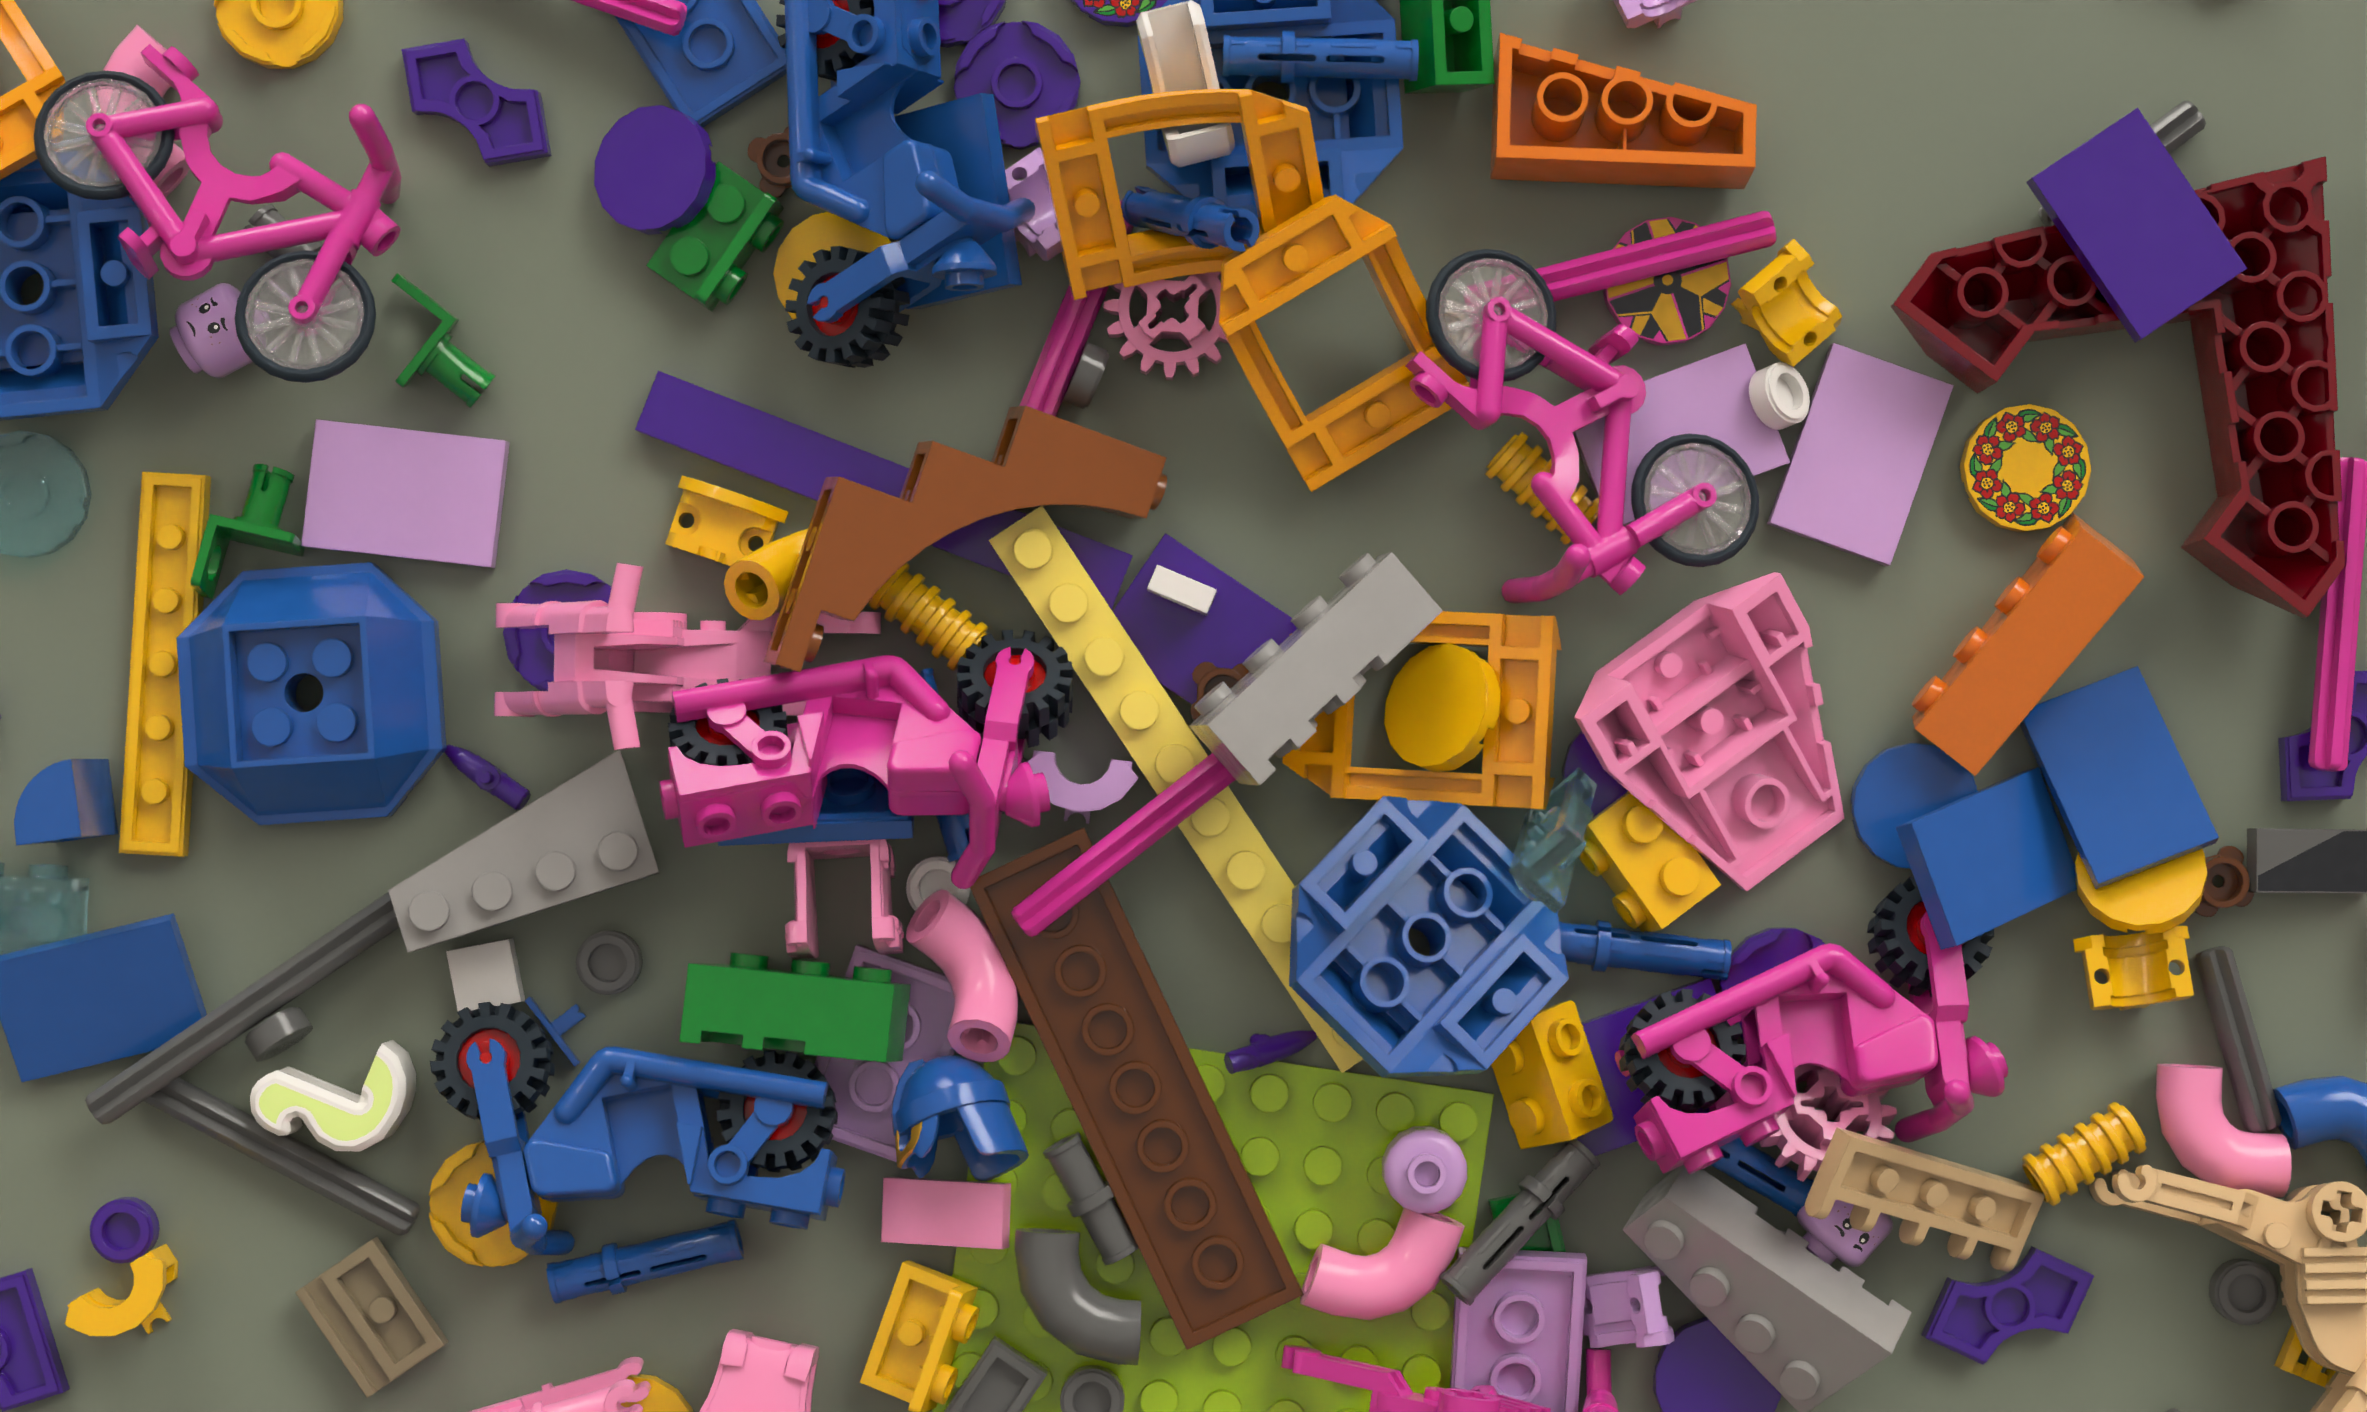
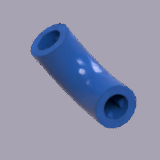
M2345 1076L2304 1079L2273 1089L2282 1119L2281 1125L2278 1127L2281 1134L2287 1138L2292 1149H2300L2327 1140H2341L2350 1143L2358 1150L2367 1170V1083Z

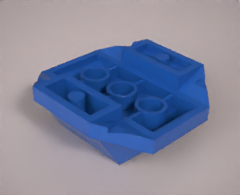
M1167 0L1162 7L1189 0ZM1193 0L1200 5L1203 13L1220 89L1254 90L1261 83L1275 82L1281 85L1287 92L1288 102L1307 107L1310 112L1324 198L1337 195L1355 204L1403 150L1399 79L1294 77V83H1280V77L1222 76L1223 35H1230L1231 37H1281L1282 31H1295V37L1396 40L1395 19L1376 0ZM1138 35L1141 94H1153ZM1261 53L1257 56L1258 59L1272 60L1314 59V55ZM1326 56V61L1380 62L1382 60L1381 56ZM1231 123L1235 147L1230 155L1183 167H1177L1171 163L1161 128L1144 131L1146 169L1178 195L1192 199L1202 195L1216 197L1225 202L1228 207L1250 210L1258 219L1241 123Z
M77 151L51 154L60 170L77 182L99 187L118 185L88 158ZM38 159L0 180V421L108 410L159 338L153 277L147 279L135 268L118 239V235L127 227L140 237L149 228L148 221L130 195L111 200H93L67 192L49 178L42 169ZM39 273L44 283L42 295L36 302L25 305L21 297V287L29 276Z
M366 562L242 571L176 638L185 767L258 825L393 816L406 800L407 795L447 749L438 621L375 563ZM313 675L322 684L323 698L315 709L306 711L300 707L296 700V688L303 678Z
M1383 796L1292 889L1289 986L1382 1078L1479 1074L1487 1070L1569 979L1565 954H1562L1560 923L1555 894L1465 805L1460 803L1407 800V798ZM1410 928L1421 931L1427 937L1430 945L1429 956H1423L1411 947L1408 938Z

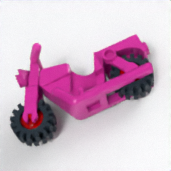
M1013 629L1002 630V640L997 642L991 633L981 637V648L973 643L969 648H966V658L960 657L958 662L957 708H959V716L910 664L895 655H882L801 669V672L789 671L731 682L728 681V678L717 679V684L707 685L705 682L695 686V688L673 691V708L669 714L670 723H668L670 779L659 781L665 820L678 818L685 848L812 825L813 829H815L828 782L827 774L838 769L854 768L874 776L887 788L888 806L894 814L922 816L964 815L969 813V844L951 872V881L959 889L970 888L974 885L996 850V840L1002 812H1005L1006 816L1033 828L1040 825V813L1050 811L1049 790L1043 772L1033 774L1030 764L1028 762L1022 763L1026 742L1028 748L1038 746L1039 734L1041 733L1050 741L1058 735V726L1065 728L1068 724L1069 713H1072L1073 706L1072 662H1068V654L1063 647L1054 650V640L1044 636L1039 643H1036L1035 632L1024 630L1022 639H1013ZM807 701L803 715L797 716L798 723L787 724L786 711L783 712L782 705ZM984 731L983 741H981L980 734Z
M1911 876L1903 884L1900 882L1877 905L1873 911L1876 916L1869 921L1867 933L1874 934V937L1867 943L1869 954L1879 952L1881 959L1874 964L1880 974L1889 968L1895 974L1889 983L1897 989L1905 982L1908 983L1910 1001L1896 992L1887 982L1848 950L1832 943L1813 948L1714 996L1703 993L1696 999L1692 998L1693 990L1681 989L1676 996H1672L1670 990L1660 994L1653 1002L1650 1000L1625 1028L1627 1033L1621 1038L1619 1050L1615 1053V1061L1620 1072L1625 1077L1631 1075L1626 1082L1630 1091L1633 1092L1639 1088L1645 1094L1640 1100L1645 1105L1633 1116L1637 1124L1635 1126V1135L1643 1153L1649 1160H1656L1663 1174L1682 1165L1685 1166L1688 1174H1693L1722 1159L1724 1155L1719 1147L1737 1138H1741L1745 1147L1762 1141L1780 1130L1776 1119L1794 1104V1096L1797 1095L1794 1069L1807 1064L1823 1067L1840 1077L1841 1090L1849 1097L1912 1085L1924 1077L1926 1093L1934 1107L1900 1119L1895 1125L1894 1132L1900 1141L1909 1143L1949 1129L1973 1110L1974 1099L1971 1093L1997 1097L2003 1093L2005 1089L2004 1078L2008 1076L2006 1060L1998 1047L1991 1042L1985 1043L1977 1036H1970L1965 1039L1963 1023L1967 1021L1969 1011L1966 981L1982 968L1981 964L1989 958L1993 947L1986 944L1994 938V929L1958 946L1941 950L1915 878ZM1743 1034L1744 1044H1738L1737 1038ZM1746 1056V1062L1741 1065L1739 1061ZM1700 1108L1703 1111L1709 1108L1710 1111L1709 1113H1695Z

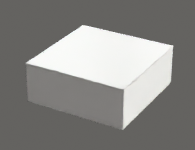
M1159 565L1156 566L1147 588L1150 593L1205 616L1208 615L1217 593V589Z
M513 938L446 951L457 1011L466 1007L471 1011L478 1009V1003L490 1002L494 1006H500V1003L512 1004L525 1001Z

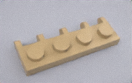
M1836 1127L1806 1198L1805 1211L1808 1216L1825 1219L1830 1214L1835 1200L1853 1204L1850 1224L1852 1228L1863 1232H1869L1874 1228L1880 1213L1902 1218L1899 1238L1903 1243L1918 1246L1924 1241L1929 1227L1951 1233L1947 1243L1949 1255L1962 1260H1966L1972 1255L1978 1241L1994 1245L1990 1255L1992 1267L2009 1272L2018 1261L2045 1195L2029 1184Z

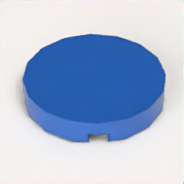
M1907 743L1881 751L1863 766L1852 787L1850 804H1852V822L1857 837L1873 856L1893 867L1911 869L1896 827L1977 792L1974 777L1967 769L1935 745Z

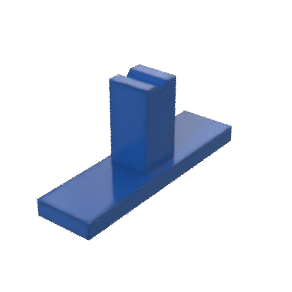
M532 997L525 1000L526 1004L574 1067L579 1065L581 1061L562 1038V1035L587 1016L579 1012L580 1007L575 1004L553 1022H550Z

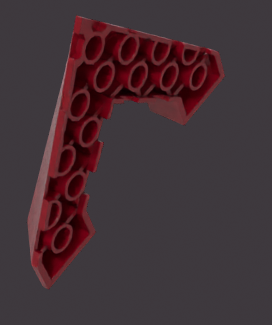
M2326 156L2304 161L2295 166L2266 173H2255L2194 190L2247 269L2165 323L2190 321L2217 491L2216 500L2181 548L2231 586L2301 618H2307L2345 567L2344 540H2339L2338 502L2342 501L2340 450H2335L2334 412L2338 411L2333 303H2328L2327 279L2332 276L2329 220H2325L2323 196V184L2327 182ZM2055 225L2040 226L1995 237L1990 241L1957 249L1955 247L1931 253L1891 305V308L1925 354L1977 394L2000 379L2026 342L2125 329Z

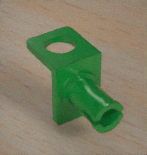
M396 273L391 281L442 320V322L395 382L401 387H406L417 373L422 376L427 372L471 408L482 394L462 379V375H466L484 390L487 389L496 376L492 372L486 371L450 342L453 336L449 332L459 319L404 276Z
M254 464L253 476L241 517L237 516L231 519L213 514L209 515L190 582L191 586L202 597L212 599L215 594L230 540L291 555L303 556L305 547L301 546L302 542L295 534L279 528L289 488L294 480L292 473L274 466L272 472H269L268 465Z

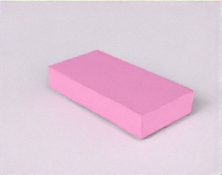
M909 1177L883 1178L881 1242L988 1249L1009 1248L1011 1183Z

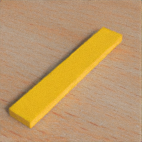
M142 472L119 853L179 857L188 856L193 772L186 768L184 763L176 638L203 611L204 597L191 586L190 582L209 519L211 477L207 475Z

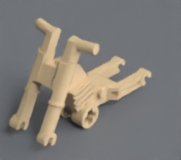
M2150 1165L2138 1166L2135 1174L2125 1169L2114 1171L2112 1173L2114 1193L2108 1191L2107 1184L2103 1178H2095V1181L2089 1185L2090 1194L2101 1205H2122L2201 1226L2281 1265L2280 1275H2282L2283 1281L2281 1282V1291H2283L2284 1296L2282 1298V1305L2287 1307L2300 1344L2313 1361L2325 1368L2336 1371L2325 1385L2326 1391L2309 1412H2367V1247H2358L2357 1238L2362 1236L2367 1230V1196L2359 1187L2343 1181L2303 1186L2290 1192L2283 1201L2254 1190H2237L2154 1169ZM2321 1210L2330 1212V1217L2321 1215Z

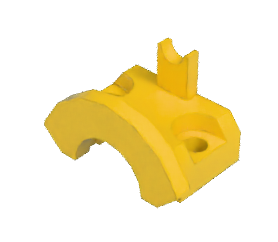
M1792 239L1777 252L1778 257L1738 290L1740 298L1733 301L1731 305L1740 313L1742 317L1741 323L1758 330L1769 350L1780 361L1794 367L1836 331L1835 328L1840 325L1842 315L1838 307L1825 299L1809 279L1806 271L1814 265V262L1804 248L1795 239Z
M682 475L678 488L684 490L665 544L731 566L736 561L753 552L750 543L754 538H761L763 546L772 542L779 522L785 524L789 512L751 497ZM686 514H692L694 517V523L689 528H684L681 523L683 516Z
M2175 926L2163 933L2145 934V932L2118 936L2099 934L2073 939L2075 953H2082L2090 1009L2105 1010L2119 1008L2120 1011L2132 1008H2146L2150 1004L2180 1001L2194 996L2185 940L2189 939L2188 926ZM2172 962L2179 965V975H2173L2169 971V963ZM2096 971H2101L2106 975L2105 984H2099L2095 981L2094 973Z
M164 1244L130 1263L134 1274V1286L126 1300H116L109 1297L98 1287L81 1295L67 1305L68 1312L65 1325L88 1336H116L136 1328L140 1324H142L147 1334L153 1332L152 1324L156 1318L164 1319L166 1322L172 1320L160 1301L166 1285L178 1278V1261L168 1245Z

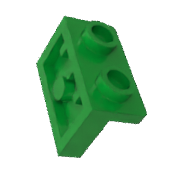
M718 161L716 164V180L706 205L688 224L679 229L672 227L646 266L712 312L719 301L727 305L740 291L748 276V273L743 271L742 268L754 250L758 249L763 253L776 239L784 224V221L778 217L784 207L768 192L764 193Z

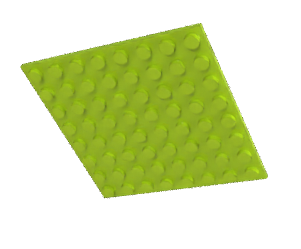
M1017 1022L1009 1053L1003 1059L994 1062H984L983 1068L995 1080L1003 1082L1011 1105V1113L1025 1142L1029 1156L1024 1163L1010 1172L989 1181H982L1011 1183L1009 1248H956L952 1277L978 1287L973 1306L978 1307L980 1311L970 1339L966 1344L959 1342L951 1366L958 1368L954 1388L944 1405L937 1403L936 1408L932 1409V1412H943L994 1336H997L1048 1371L1047 1376L1022 1412H1062L1060 1396L1065 1380L1078 1368L1088 1365L1105 1367L1120 1379L1125 1393L1123 1412H1369L1372 1390L1293 1373L1292 1369L1282 1368L1284 1345L1310 1347L1320 1350L1322 1354L1399 1370L1414 1393L1424 1394L1425 1387L1450 1388L1455 1295L1441 1280H1439L1434 1290L1407 1310L1372 1320L1330 1315L1301 1305L1300 1297L1187 1350L1140 1249L1138 1248L1127 1257L1113 1264L1105 1265L1102 1261L1103 1257L1080 1216L1072 1217L1067 1207L1071 1200L1049 1160L1043 1154L1044 1150L1071 1134L1079 1132L1082 1137L1081 1140L1103 1180L1107 1181L1035 1026L1033 1024ZM1189 1048L1301 1288L1303 1287L1311 1260L1320 1244L1360 1256L1378 1253L1389 1244L1404 1208L1390 1195L1382 1177V1158L1387 1145L1397 1134L1414 1126H1431L1442 1130L1462 1150L1467 1161V1181L1463 1192L1450 1207L1438 1213L1448 1216L1465 1226L1458 1247L1468 1248L1472 1244L1494 1093L1390 1077L1382 1078L1381 1076L1349 1071L1342 1073L1336 1069L1282 1061L1230 1074L1224 1062L1226 1053ZM968 1167L967 1181H978L973 1177ZM1045 1228L1080 1232L1079 1256L1081 1270L1090 1285L1105 1296L1121 1300L1141 1301V1336L1138 1365H1118L1078 1355L1042 1329L1020 1291L1015 1256L1016 1229ZM1456 1249L1455 1255H1454L1452 1261L1450 1262L1449 1266L1447 1267L1446 1271H1447V1270L1455 1263V1261L1457 1260V1249Z

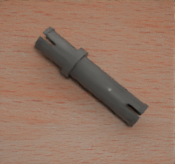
M1577 1139L1565 1141V1144L1534 1177L1526 1175L1518 1184L1521 1189L1519 1194L1481 1232L1480 1236L1455 1263L1439 1276L1442 1283L1462 1302L1471 1306L1478 1294L1515 1257L1517 1252L1549 1218L1557 1220L1565 1211L1562 1205L1563 1202L1594 1169L1596 1170L1600 1166L1598 1159Z

